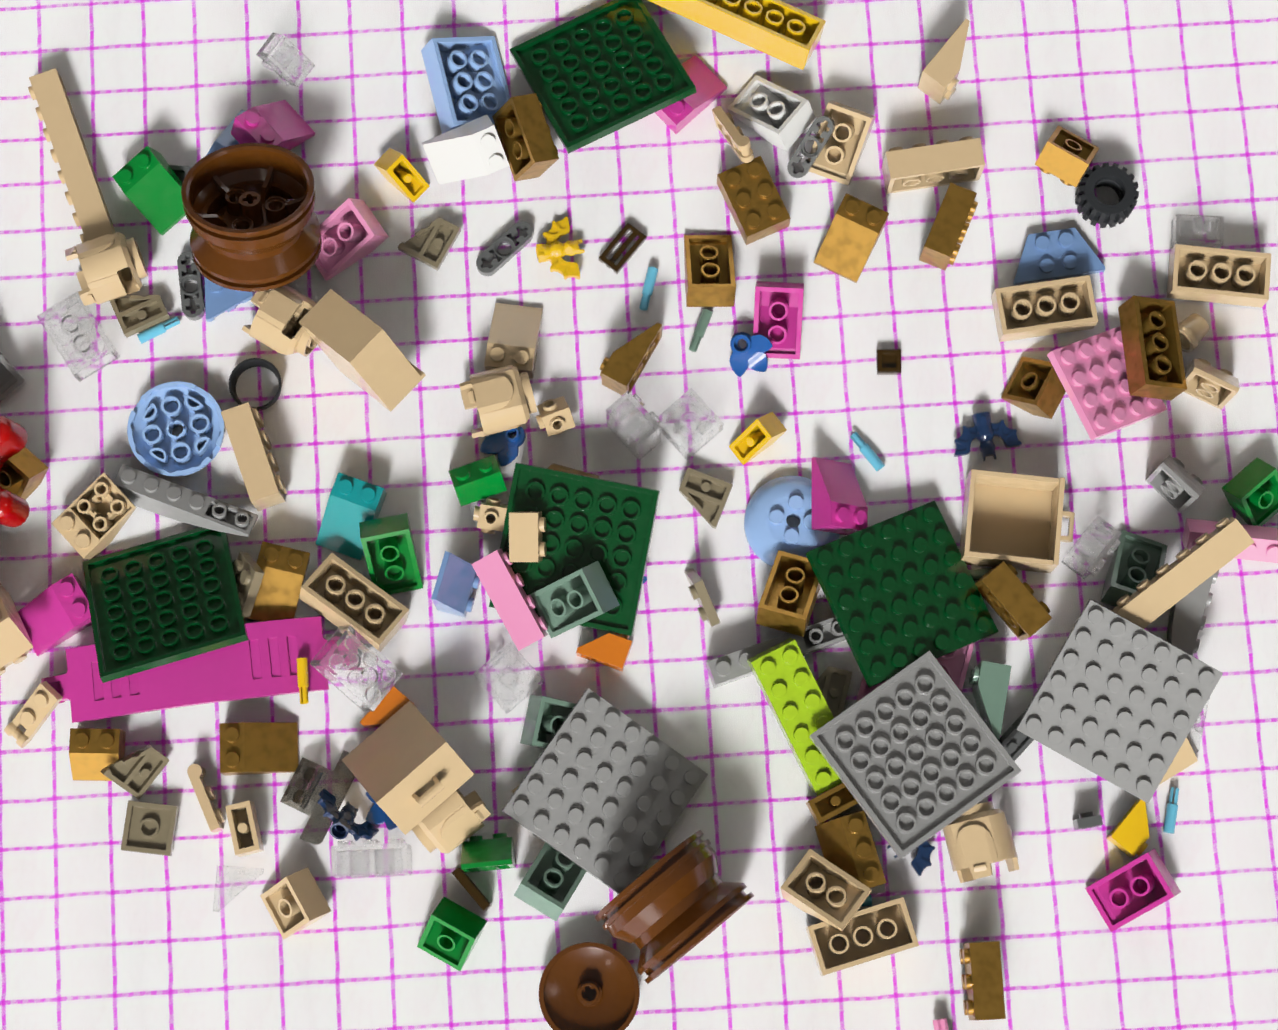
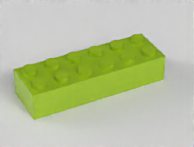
M788 638L749 658L747 662L812 792L819 795L841 784V779L809 738L812 733L834 719L796 640Z

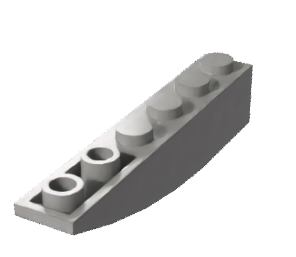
M122 464L113 481L135 506L194 526L249 537L258 519L257 514Z
M1219 570L1170 609L1167 642L1191 656L1193 653H1197L1200 639H1197L1198 632L1204 628L1206 616L1203 615L1205 606L1209 607L1213 593L1209 591L1211 584H1215Z
M833 617L807 626L804 637L787 633L707 661L706 668L713 687L717 688L754 675L747 660L788 638L796 640L803 656L846 639L836 618Z

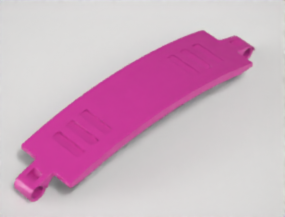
M317 616L245 623L249 639L247 641L105 683L100 678L95 644L66 649L67 673L42 678L41 683L46 681L63 697L59 703L70 700L72 723L201 704L299 693L297 658H308V692L329 690L327 667L329 665L351 666L359 662L356 640L353 638L325 640L323 637L322 618Z

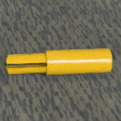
M297 658V682L300 704L309 703L308 658Z

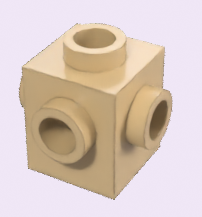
M564 396L549 399L543 402V404L537 405L540 414L535 416L540 430L545 428L548 437L559 435L565 430L576 427Z
M487 497L486 501L481 500L480 506H475L473 520L477 521V528H481V532L495 534L496 531L503 532L508 504L500 503V499ZM493 514L494 517H488L487 515Z

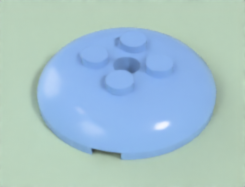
M174 381L155 386L140 397L141 400L130 413L127 434L134 455L145 467L160 475L180 477L201 470L214 459L223 443L225 424L220 406L208 392L192 383ZM176 426H183V431L179 436L172 435V431Z
M783 476L765 483L754 493L746 508L744 530L747 541L757 557L771 567L774 564L778 550L807 558L806 553L808 551L839 539L840 536L837 533L812 530V479L806 477ZM788 517H796L799 519L800 524L797 527H790L786 520Z

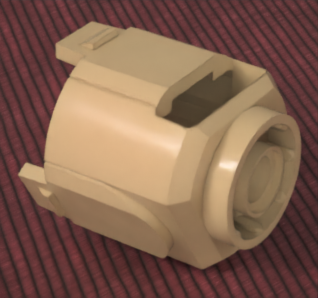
M119 232L111 235L107 234L65 250L67 261L75 258L79 259L82 271L76 273L82 289L78 293L84 306L93 303L99 305L140 291L142 287L141 278L148 276L135 238L126 239V236Z
M288 285L271 290L257 291L254 294L251 302L259 309L252 325H244L242 330L248 333L250 337L255 338L280 354L300 353L305 357L308 356L316 348L317 343L300 325L299 321L317 302Z
M512 364L469 375V381L459 384L465 410L477 408L482 427L471 430L473 438L485 437L518 428L528 422L530 414L537 412L528 373L519 374L518 368Z
M457 789L418 823L412 831L430 853L438 848L441 853L449 854L485 826L483 821L491 814L475 790L464 797L459 789Z
M992 801L976 804L943 828L953 872L957 871L960 883L993 875L991 863L1006 860L1009 872L1019 870L1018 856L1010 825L1007 824L1004 811L994 809Z

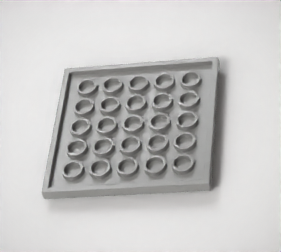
M1089 599L1017 725L1016 730L1149 803L1223 673Z
M930 651L812 733L809 737L900 860L1021 772V769Z
M587 688L504 806L502 812L619 894L640 876L708 774L591 689Z

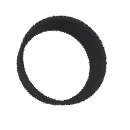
M246 359L239 363L231 372L229 378L230 394L239 405L243 404L236 393L238 378L249 368H267L278 379V391L269 403L259 407H252L257 408L258 411L265 410L274 405L280 396V373L271 362L265 359Z

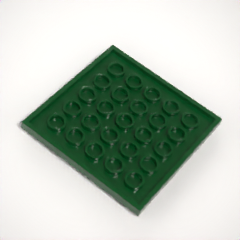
M612 0L509 49L511 56L532 92L537 94L544 113L568 154L697 93L694 83L642 0Z
M516 463L500 549H502L503 553L506 551L509 554L510 512H542V517L546 518V532H542V542H546L547 547L546 556L540 562H513L511 565L514 573H518L523 579L525 586L522 588L528 596L598 561L620 605L580 625L632 636L660 491ZM490 599L489 607L495 608ZM535 608L534 610L536 611L538 617H540L537 608Z
M935 500L806 553L808 561L869 688L889 680L928 651L938 659L999 632L965 561L961 560V553Z
M200 527L82 562L99 674L103 683L249 640L227 533Z

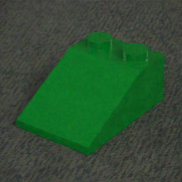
M146 146L112 176L124 194L162 236L186 216L181 196L182 182L162 154L151 147Z
M404 513L359 522L360 539L371 582L389 595L422 589L423 583L408 514Z
M507 833L492 834L493 839L484 840L482 835L471 836L468 838V841L462 843L461 870L466 873L516 868L513 837H508Z

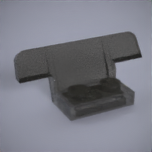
M343 751L334 771L302 757L280 801L310 816L300 839L315 845L323 842L333 821L329 817H323L324 810L317 803L321 798L319 793L326 789L334 795L336 806L339 810L355 778L342 761L349 752Z

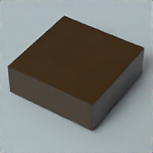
M901 349L876 350L877 375H901Z

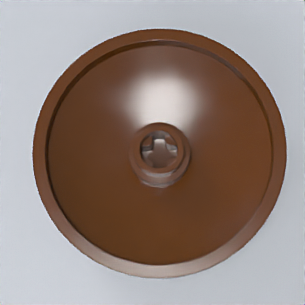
M578 943L560 951L546 966L539 984L540 1008L545 1020L553 1030H625L633 1020L639 1004V983L633 967L620 952L600 943Z

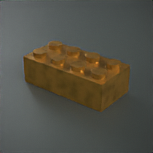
M1133 295L1118 307L1130 396L1172 400L1187 390L1175 301Z

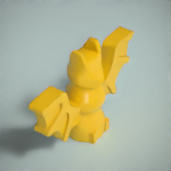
M565 216L561 221H552L551 229L543 232V238L547 242L546 244H536L537 259L539 263L550 261L552 264L550 272L556 271L561 273L565 280L570 277L580 279L578 264L562 259L565 255L574 256L575 254L585 252L584 249L579 248L582 239L569 240L565 243L558 241L562 236L570 232L568 217Z

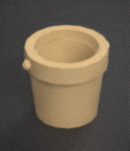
M1193 313L1178 324L1182 351L1192 352L1208 333L1209 325L1202 316Z

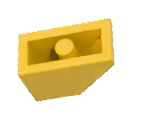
M389 148L374 163V166L387 181L413 203L430 187L405 156L392 148Z
M772 411L757 418L729 445V448L744 465L771 446L787 429Z
M1141 799L1136 800L1107 836V839L1128 857H1133L1135 854L1140 856L1148 846L1146 841L1150 835L1145 801Z

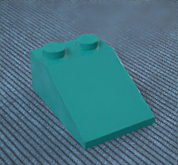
M339 472L328 499L316 545L361 561L364 551L360 539L359 522L378 519L387 496L385 489Z

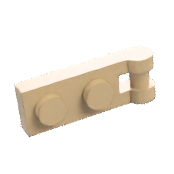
M721 106L713 108L712 113L719 131L742 162H751L754 159V153L750 148L751 142L749 137L744 136L739 126L735 127L734 120L729 112L725 113Z
M46 681L40 683L13 721L6 726L4 732L8 736H13L21 748L25 747L63 697ZM21 725L26 729L24 733L19 729Z
M191 764L187 769V773L209 829L213 833L224 829L222 823L225 822L220 808H215L213 800L216 797L210 785L207 786L204 781L206 770L198 764Z

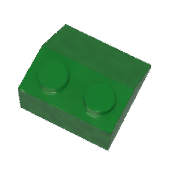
M494 454L448 470L461 507L507 491Z
M1259 458L1254 459L1222 487L1230 506L1248 525L1263 526L1278 513V471L1275 467Z
M443 897L431 914L417 947L461 971L476 945L487 920Z

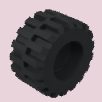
M1108 162L1103 163L1101 167L1097 164L1092 170L1089 169L1085 173L1075 193L1077 195L1075 205H1079L1077 211L1079 214L1084 213L1082 218L1085 221L1090 219L1093 226L1098 223L1100 228H1105L1109 224L1110 228H1112L1117 223H1123L1129 217L1137 204L1139 191L1136 190L1139 186L1138 182H1133L1135 176L1132 173L1129 175L1126 173L1127 168L1119 169V164L1116 163L1109 166ZM1099 186L1112 188L1118 194L1119 203L1115 205L1101 203L1095 196L1094 189Z

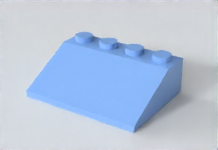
M495 36L432 38L421 52L442 134L486 114L495 126L492 116L510 99Z

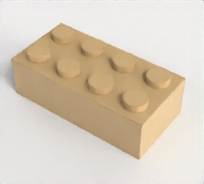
M972 136L963 137L959 141L954 142L941 140L934 145L926 146L925 143H920L907 149L902 147L891 148L885 153L881 167L886 194L949 185L950 182L956 184L977 181L980 179L985 167L981 139H973Z
M1175 244L1169 254L1167 298L1262 308L1269 300L1271 254Z
M1090 275L996 288L991 296L999 342L1094 329L1098 323Z
M249 402L221 411L251 503L258 511L286 502L284 494H287V490L283 480L276 474V472L280 471L272 452L269 453L268 451L272 449L268 435L266 436L265 431L261 430L265 425L257 408H252Z
M332 552L301 586L299 599L376 656L406 623L409 614L407 607Z
M904 897L857 911L843 931L825 922L806 927L821 976L919 946Z

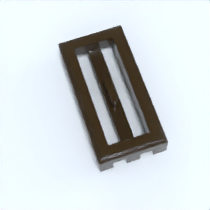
M627 223L598 259L601 263L606 264L609 269L611 268L614 273L618 274L644 243L647 236L630 223ZM630 230L632 234L610 260L607 259L609 254ZM636 236H638V240L633 244V246L619 261V263L615 265L614 263L617 261V259L622 255V253L636 238Z
M457 867L452 874L481 909L486 912L492 907V904L469 876L461 870V867Z

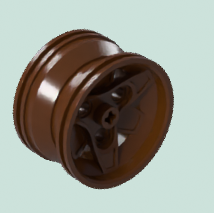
M236 144L206 155L194 164L186 174L181 188V196L185 215L192 226L190 233L192 257L197 269L208 280L224 288L237 291H265L297 280L315 264L322 247L320 223L313 212L316 200L315 183L310 167L300 156L286 148L272 144Z
M701 830L694 833L656 862L595 916L597 922L601 920L605 922L602 928L605 931L608 930L614 938L631 944L635 943L640 949L637 972L640 975L644 972L648 977L645 979V982L647 984L671 967L754 897L752 892L749 894L744 892L747 888L745 883L723 882L717 875L719 870L716 852L710 846L711 842L709 839L705 841L701 839L704 835Z

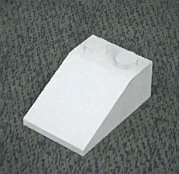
M757 75L754 76L727 108L728 112L766 141L785 151L793 145L816 118L807 99Z
M487 114L422 142L438 184L489 175L509 166L495 126Z

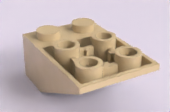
M103 472L51 524L82 558L90 560L96 558L113 541L137 507Z

